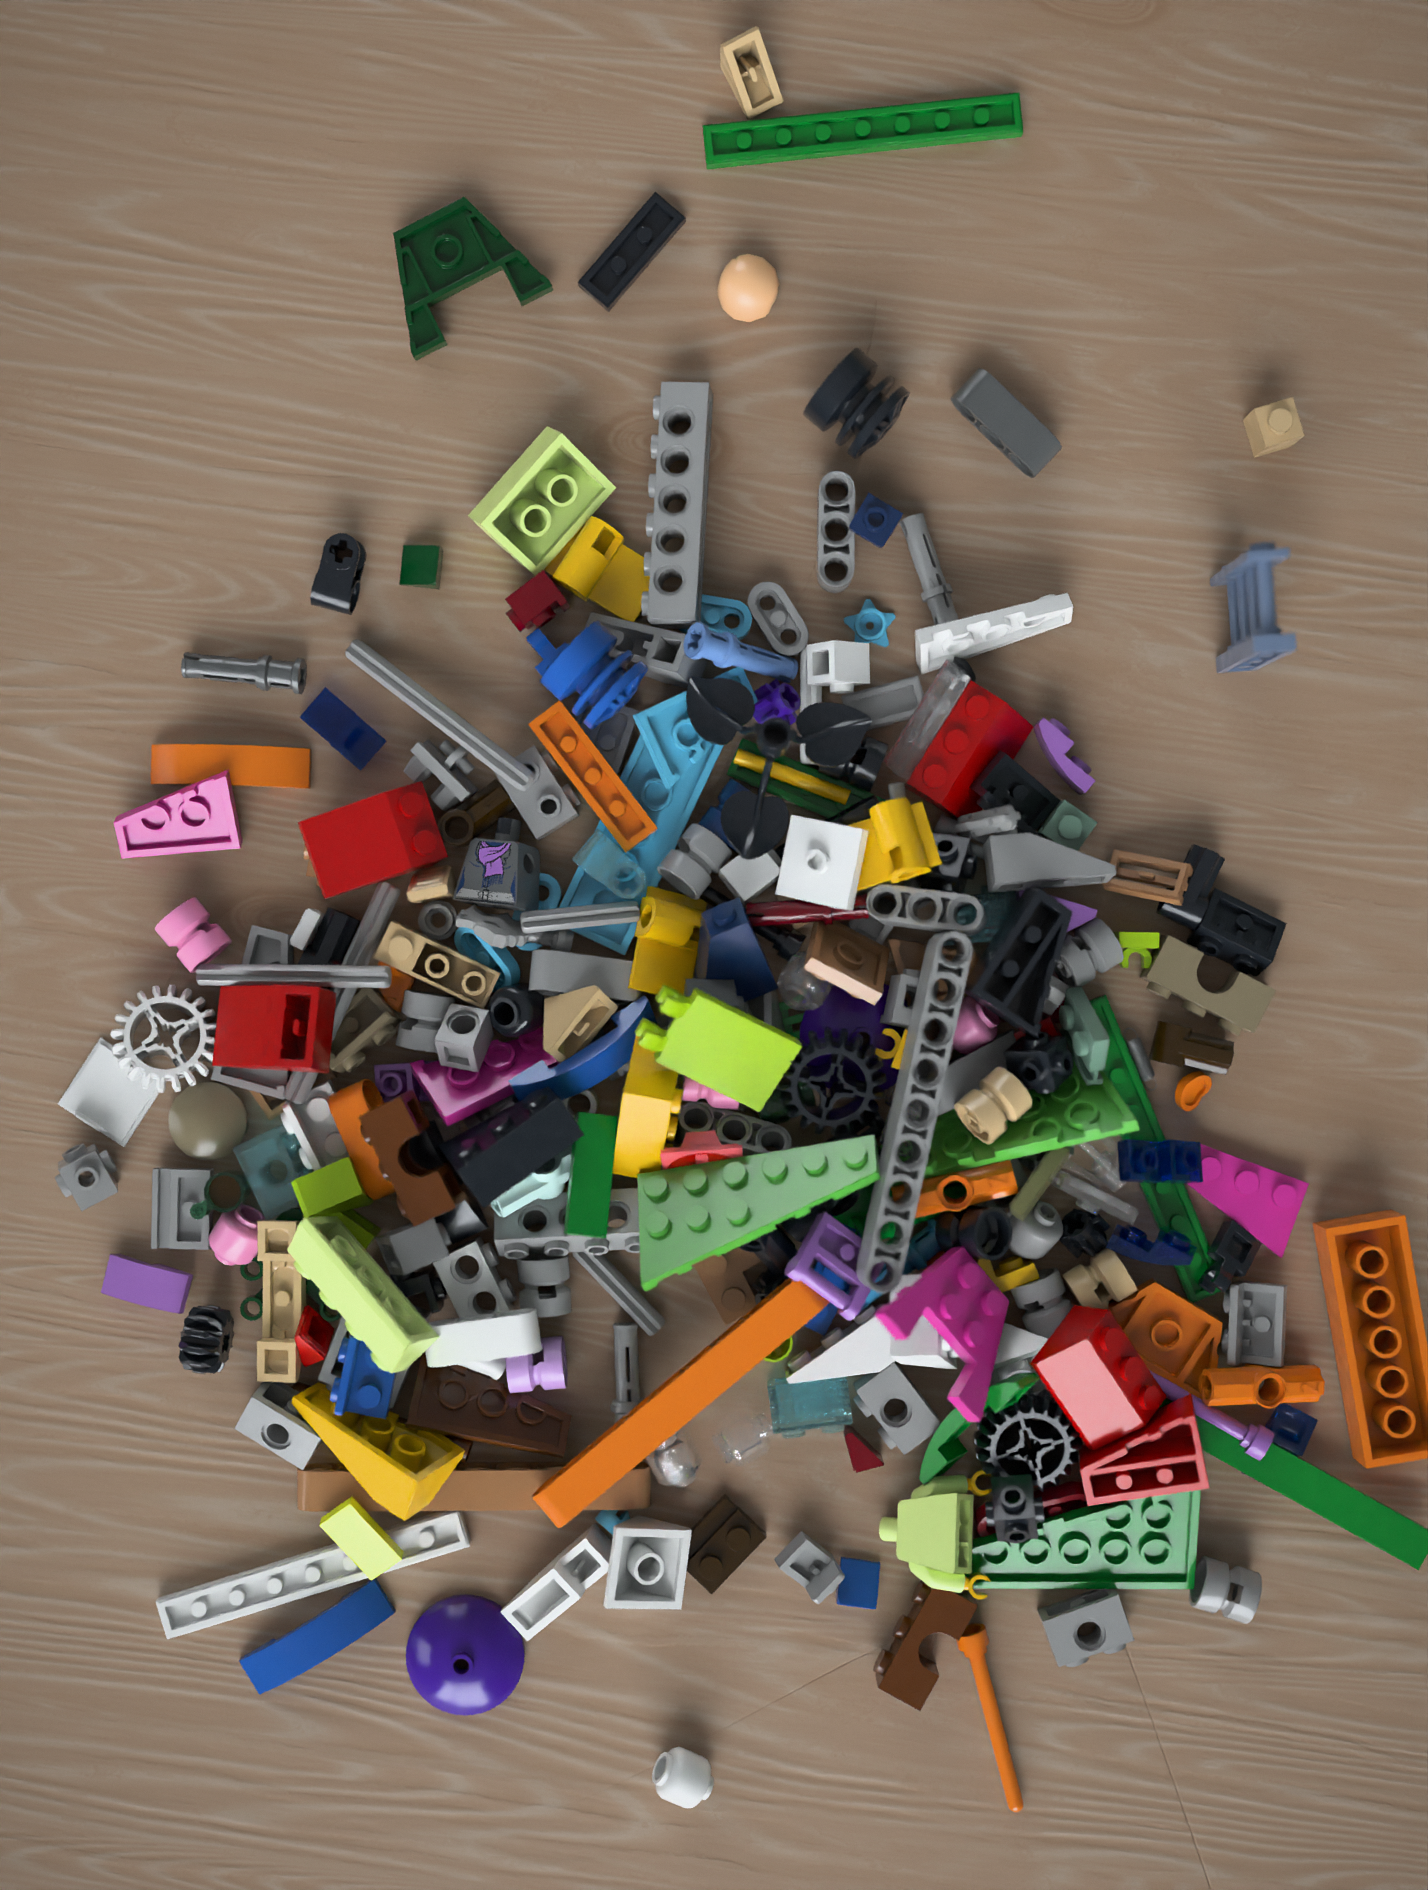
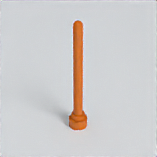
M969 1624L960 1640H956L959 1651L963 1652L964 1656L969 1658L1008 1807L1013 1812H1019L1022 1810L1024 1803L985 1658L987 1645L989 1644L988 1634L984 1624Z

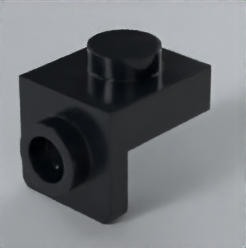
M433 1268L417 1273L413 1271L406 1275L390 1274L391 1280L405 1297L425 1291L432 1314L440 1312L444 1307L443 1300L448 1299V1294L440 1277L435 1276Z

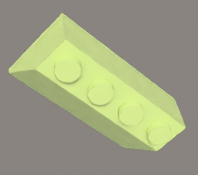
M337 1216L309 1217L300 1222L287 1250L295 1259L294 1266L297 1271L305 1278L313 1280L321 1290L319 1292L320 1298L331 1309H337L346 1320V1329L353 1337L366 1343L372 1351L370 1354L371 1358L378 1367L390 1373L406 1370L440 1336Z

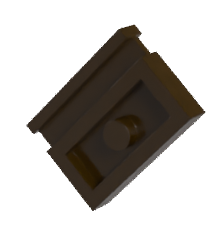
M724 1494L691 1528L692 1533L686 1571L712 1595L767 1538L766 1532Z

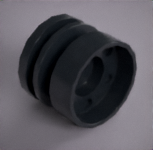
M859 348L851 351L835 367L815 392L803 413L807 419L823 432L830 429L838 421L842 423L843 426L835 441L839 446L844 445L853 435H856L847 452L854 459L859 458L866 450L875 446L887 434L899 418L902 407L910 395V392L901 386L889 398L886 397L895 381L892 376H887L876 386H873L870 382L876 373L878 364Z

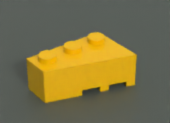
M637 1035L623 1092L613 1163V1174L637 1178V1174L661 1170L660 1150L673 1147L672 1143H666V1140L674 1141L678 1117L671 1116V1113L679 1114L683 1090L676 1089L678 1072L657 1063L654 1058L656 1051H651L638 1045L640 1037Z

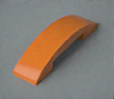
M223 744L152 745L151 784L190 786L229 770L232 786L310 789L311 749Z

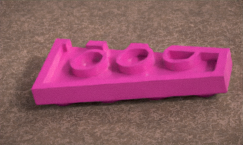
M541 1027L536 1031L519 1036V1039L509 1042H499L498 1039L491 1041L479 1072L441 1066L439 1060L425 1064L423 1059L411 1062L410 1067L412 1074L446 1125L450 1126L514 1094L508 1080L543 1059L549 1069L558 1065L559 1062L543 1049L544 1027Z

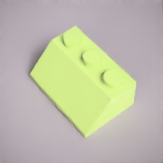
M547 426L471 511L468 517L507 553L536 576L547 567L616 487L561 432Z

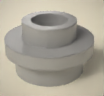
M441 900L431 901L420 911L418 918L419 927L426 936L434 940L449 938L457 929L455 919L458 913L448 902ZM439 912L443 913L446 917V923L441 928L435 927L432 923L433 916Z

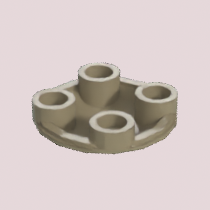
M218 1081L199 1082L194 1086L185 1088L174 1099L169 1112V1131L174 1143L185 1154L199 1160H217L231 1154L242 1142L244 1135L249 1129L247 1112L241 1098L231 1088Z

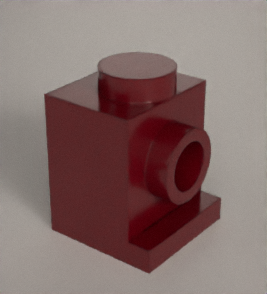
M544 570L505 599L511 607L505 614L519 632L525 628L529 630L534 625L536 628H542L556 616L554 610L559 606L563 612L570 608L567 600Z

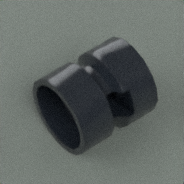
M867 737L861 741L855 753L863 758L861 765L853 764L849 760L838 767L827 768L819 766L818 772L837 780L846 776L850 785L870 792L889 744Z
M968 1205L967 1208L961 1211L948 1210L941 1212L935 1225V1236L937 1244L944 1253L952 1247L963 1246L973 1258L997 1260L1004 1256L1010 1247L1012 1225L1005 1211L998 1207Z

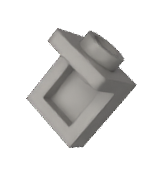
M803 1531L774 1559L778 1567L807 1590L810 1598L817 1604H820L829 1594L834 1592L845 1577L834 1556Z

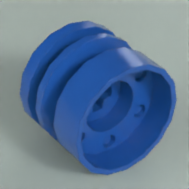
M598 620L585 628L561 652L540 680L541 684L560 701L575 691L580 694L571 711L574 715L578 716L589 706H592L593 709L584 720V724L590 730L596 728L601 722L612 718L636 693L642 678L648 671V667L642 661L636 663L627 672L624 670L634 656L630 650L620 654L614 660L609 656L617 643V638Z

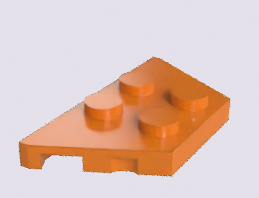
M1154 1278L1137 1286V1291L1122 1301L1117 1302L1114 1300L1110 1302L1108 1310H1110L1147 1368L1202 1400L1198 1390L1199 1375L1203 1373L1204 1368H1218L1219 1356L1217 1348L1221 1342L1222 1321Z

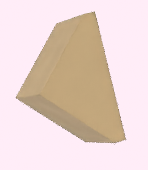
M757 26L720 45V68L748 120L784 102Z
M595 985L544 999L543 1049L559 1063L563 1062L589 1045L617 1010L618 1006Z

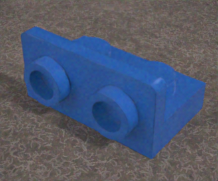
M351 1334L349 1338H343L339 1350L338 1362H343L344 1366L341 1378H335L331 1390L330 1401L336 1402L334 1414L343 1416L347 1411L386 1419L389 1414L397 1372L390 1373L378 1367L371 1358V1349L363 1340H358Z

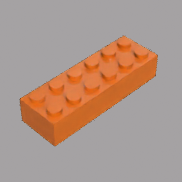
M1390 1209L1314 1222L1313 1229L1352 1457L1366 1469L1427 1459L1428 1344L1406 1216Z

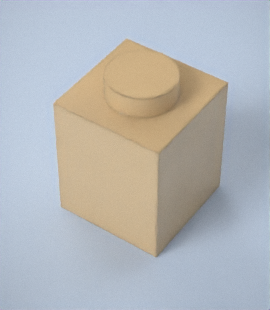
M1293 397L1254 408L1243 419L1254 458L1292 447L1304 437Z

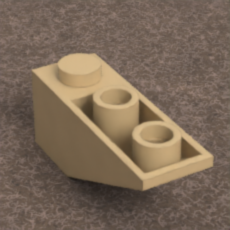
M394 919L390 922L374 955L375 959L481 1009H484L501 974Z

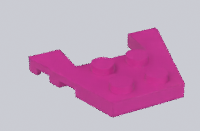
M963 1246L952 1247L921 1273L922 1277L911 1286H905L896 1294L897 1298L888 1305H882L874 1315L896 1340L908 1339L921 1315L929 1321L965 1363L947 1396L948 1400L968 1422H980L983 1417L989 1391L988 1387H990L1009 1300Z

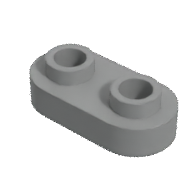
M762 582L754 586L749 593L747 605L752 618L773 651L779 655L787 657L799 655L807 646L809 632L786 592L780 585L774 582ZM765 597H769L774 600L775 606L772 610L766 611L760 607V601ZM785 631H792L796 636V640L792 644H785L781 640V634Z

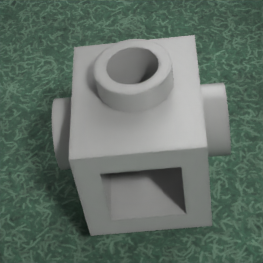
M84 1143L62 1154L63 1160L58 1162L60 1174L55 1176V1180L66 1198L73 1195L81 1211L118 1192V1184L112 1173L118 1170L107 1150L99 1152L95 1143L88 1147H85ZM84 1171L92 1172L89 1176L81 1175Z

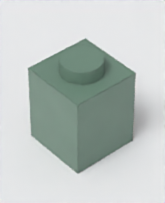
M1062 800L1048 815L1037 833L1047 840L1078 851L1098 822L1066 800Z

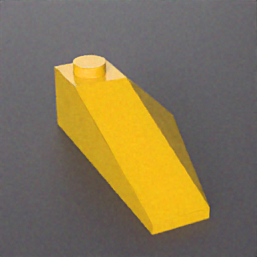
M318 1382L293 1396L291 1404L367 1493L392 1514L397 1515L404 1521L429 1505L464 1455L465 1450L445 1436L406 1428L405 1424L397 1422L399 1415L390 1411L386 1419L347 1411L343 1416L334 1414L336 1402L330 1401L331 1391L322 1383Z

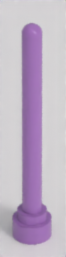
M1150 1371L1169 1400L1175 1401L1190 1394L1176 1384ZM1192 1394L1197 1416L1240 1440L1239 1445L1244 1447L1246 1454L1258 1461L1264 1457L1275 1435L1273 1431L1261 1424L1254 1426L1250 1423L1246 1426L1219 1409L1205 1405L1200 1398Z

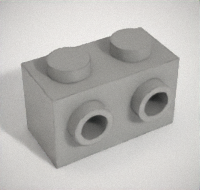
M534 745L515 757L516 760L535 774L533 783L525 791L518 790L495 772L537 840H542L580 816L575 807L581 803L569 784L561 787L554 773L560 769L548 750L540 753Z

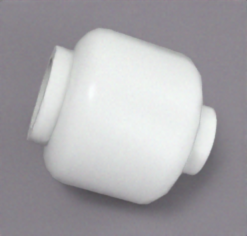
M682 1747L672 1748L668 1753L663 1752L657 1759L652 1772V1781L656 1786L657 1794L662 1799L687 1809L695 1807L701 1800H706L714 1786V1778L711 1776L709 1761L705 1757Z

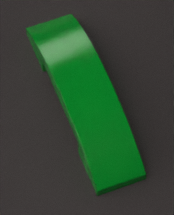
M1035 1372L1022 1373L988 1387L989 1391L984 1411L990 1406L997 1413L1015 1404L1040 1377ZM956 1408L942 1421L929 1442L919 1480L923 1485H926L936 1476L945 1475L968 1452L958 1438L973 1422H968Z

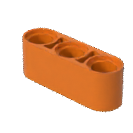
M363 1079L332 1093L329 1096L328 1102L332 1117L366 1194L371 1199L378 1200L396 1191L392 1183L387 1182L382 1176L379 1169L380 1159L373 1146L368 1145L361 1134V1122L358 1117L384 1103L377 1086L371 1080Z

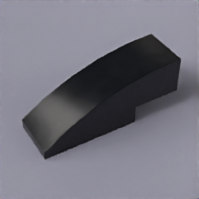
M435 1120L429 1121L430 1126L413 1136L410 1142L412 1158L417 1164L425 1168H436L449 1162L438 1147L444 1143V1140ZM452 1167L467 1198L456 1208L434 1217L436 1223L441 1222L444 1225L450 1241L454 1244L489 1228V1225L478 1200Z

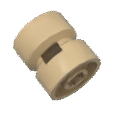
M995 1067L979 1082L980 1090L971 1089L954 1106L956 1114L966 1128L975 1137L987 1144L994 1142L1007 1130V1120L1017 1121L1033 1104L1031 1096L1022 1083L1012 1073L1002 1067Z
M1110 1246L1095 1254L1094 1257H1090L1089 1266L1079 1264L1062 1274L1064 1282L1079 1306L1108 1309V1302L1111 1299L1120 1302L1137 1291L1131 1276Z

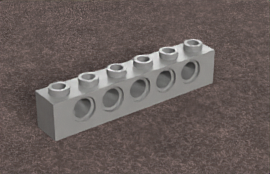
M661 382L660 395H655L653 399L654 420H659L658 434H652L651 458L657 460L656 474L650 473L648 493L649 498H654L653 513H647L646 535L647 537H652L651 552H645L644 575L650 576L649 591H643L641 599L642 615L647 616L652 627L689 629L693 624L701 622L713 393L709 382ZM686 421L691 423L689 430L683 434L671 432L673 426L678 422ZM685 460L689 462L687 469L682 473L675 474L669 471L670 466L675 461ZM675 499L687 501L682 511L678 513L667 511L671 501ZM670 539H683L684 545L679 551L674 553L665 551V545ZM678 577L682 579V584L678 590L674 592L662 590V586L668 578Z
M638 1188L611 1189L608 1223L614 1219H622L625 1223L618 1228L608 1226L607 1238L564 1234L568 1192H562L559 1196L552 1199L543 1200L537 1198L505 1217H499L494 1211V1242L498 1256L517 1260L524 1259L528 1255L545 1254L549 1257H563L570 1252L602 1255L606 1254L609 1250H626L631 1253H640ZM541 1223L546 1225L541 1231H528V1228L533 1224Z

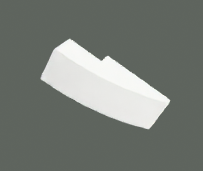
M594 1523L541 1570L501 1610V1613L527 1641L530 1640L579 1600L588 1587L608 1572L612 1541Z

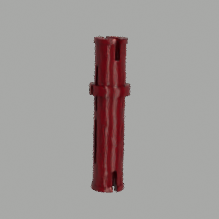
M867 893L856 895L854 906L866 905ZM803 900L746 903L747 914H764L749 916L753 927L824 921L825 925H833L834 920L869 919L867 907L853 908V911Z

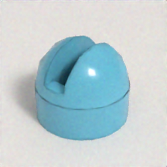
M601 1510L595 1517V1520L613 1535L615 1525L630 1519L628 1510L620 1517L616 1515L618 1510Z

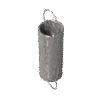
M1137 1036V1038L1126 1042V1045L1140 1079L1144 1081L1145 1085V1081L1153 1079L1151 1077H1154L1155 1073L1141 1039Z

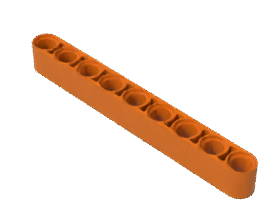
M789 1277L545 1481L532 1495L534 1501L557 1528L567 1524L829 1304V1301L801 1280L796 1282Z

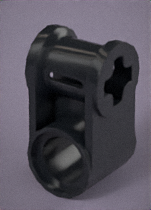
M337 533L327 539L319 569L312 585L310 598L312 605L348 615L354 612L366 562V551L363 545L346 533ZM349 548L353 551L351 558L345 557L342 560L337 556L339 550Z

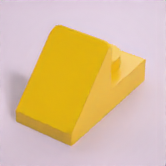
M1017 1255L1007 1258L999 1263L1000 1268L993 1270L990 1260L973 1258L1002 1293L1040 1278L1034 1262L1029 1258L1022 1259Z

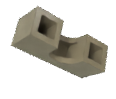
M1161 935L1159 938V949L1154 948L1151 953L1152 963L1150 967L1144 968L1139 976L1149 982L1146 989L1165 999H1168L1170 994L1184 1000L1182 1008L1200 1017H1204L1206 1012L1220 1019L1217 1026L1237 1036L1240 1035L1241 1031L1254 1033L1276 990L1242 972L1231 971L1225 984L1219 990L1208 992L1200 985L1197 979V968L1204 953L1170 935Z

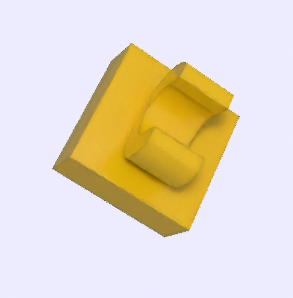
M885 1028L882 1033L886 1036H891L895 1041V1046L888 1052L876 1048L875 1054L883 1059L894 1057L891 1067L899 1070L908 1030L905 1029L901 1039L897 1031Z

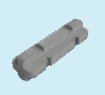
M1006 805L961 815L958 817V824L954 825V830L956 833L960 832L961 837L965 838L1012 830L1017 827L1020 813L1018 811L1015 812L1013 806Z

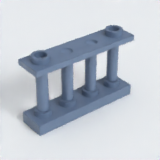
M1274 542L1252 544L1249 546L1250 551H1246L1229 565L1222 566V570L1210 578V586L1227 585L1231 646L1227 647L1228 651L1216 657L1217 673L1258 670L1297 650L1296 633L1282 634V627H1277L1273 568L1290 557L1289 548L1276 549Z

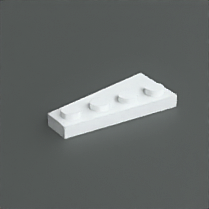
M1068 593L1057 596L1050 594L1036 601L915 630L916 663L921 675L953 664L955 656L968 659L1071 623L1073 605Z

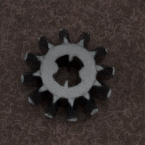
M208 1305L193 1307L189 1311V1315L184 1319V1327L180 1332L181 1341L178 1345L180 1348L179 1360L184 1369L198 1374L221 1372L225 1362L229 1360V1352L233 1347L232 1338L235 1334L233 1332L234 1320L229 1310L221 1309L219 1306Z

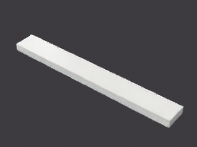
M439 1511L384 1528L383 1530L404 1553L402 1560L383 1573L470 1547L472 1542L462 1511ZM335 1543L159 1597L156 1600V1605L166 1638L171 1639L368 1577Z

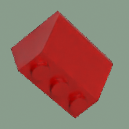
M971 680L961 692L907 778L904 787L957 821L961 815L979 812L982 808L976 804V801L980 796L969 787L1000 750L1014 759L1034 726L1004 700Z
M1074 1305L1030 1362L1077 1433L1080 1434L1081 1439L1088 1449L1096 1450L1145 1427L1167 1397L1108 1309Z

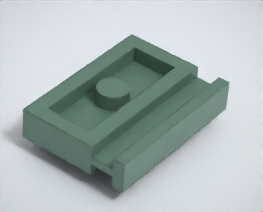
M1067 988L1064 1006L1059 1008V1021L1062 1027L1060 1028V1033L1062 1036H1065L1067 1048L1072 1054L1073 1060L1086 1085L1101 1084L1103 1078L1099 1070H1105L1110 1039L1083 988Z

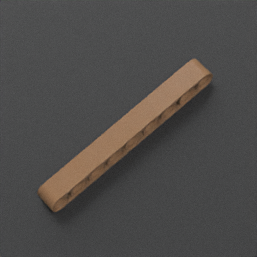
M466 1462L465 1465L458 1463L429 1505L420 1511L542 1510L534 1501L532 1495L545 1481L568 1462ZM647 1462L637 1464L584 1510H637L650 1507L651 1465ZM343 1463L307 1464L303 1470L297 1467V1508L301 1511L330 1512L351 1496L365 1511H389L367 1493Z

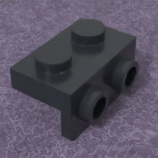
M1001 750L969 787L980 796L976 804L983 810L1006 805L1013 806L1014 811L1020 813V819L1017 820V827L1015 828L1018 834L1032 833L1042 837L1036 832L1037 828L1061 801Z

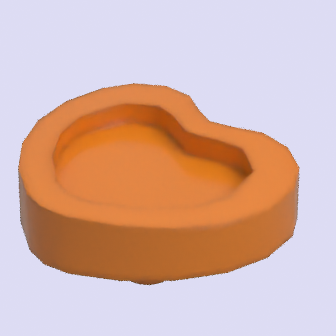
M1201 1071L1192 1072L1184 1076L1178 1082L1175 1090V1103L1184 1111L1195 1109L1199 1105L1201 1098L1211 1089L1212 1079Z

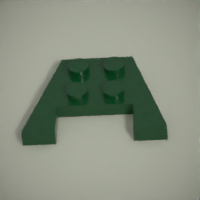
M465 197L393 233L405 303V316L409 330L410 349L416 361L448 345L429 308L501 270L504 271L521 306L554 291L550 280L541 274L519 250H516L501 235V232Z

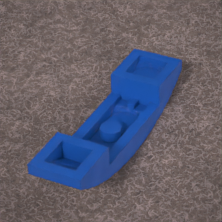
M642 996L611 1016L615 1025L614 1030L552 1069H549L542 1059L508 1080L518 1102L531 1092L547 1086L562 1101L593 1087L620 1069L631 1059L636 1038L635 1030L641 1020L644 1018L656 1025L658 1024L646 996Z
M374 1578L372 1581L366 1582L343 1596L337 1604L277 1640L273 1638L243 1656L239 1662L260 1695L286 1683L333 1656L392 1616L396 1610L377 1579Z

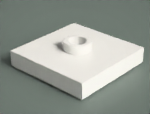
M791 815L775 894L853 911L869 830Z

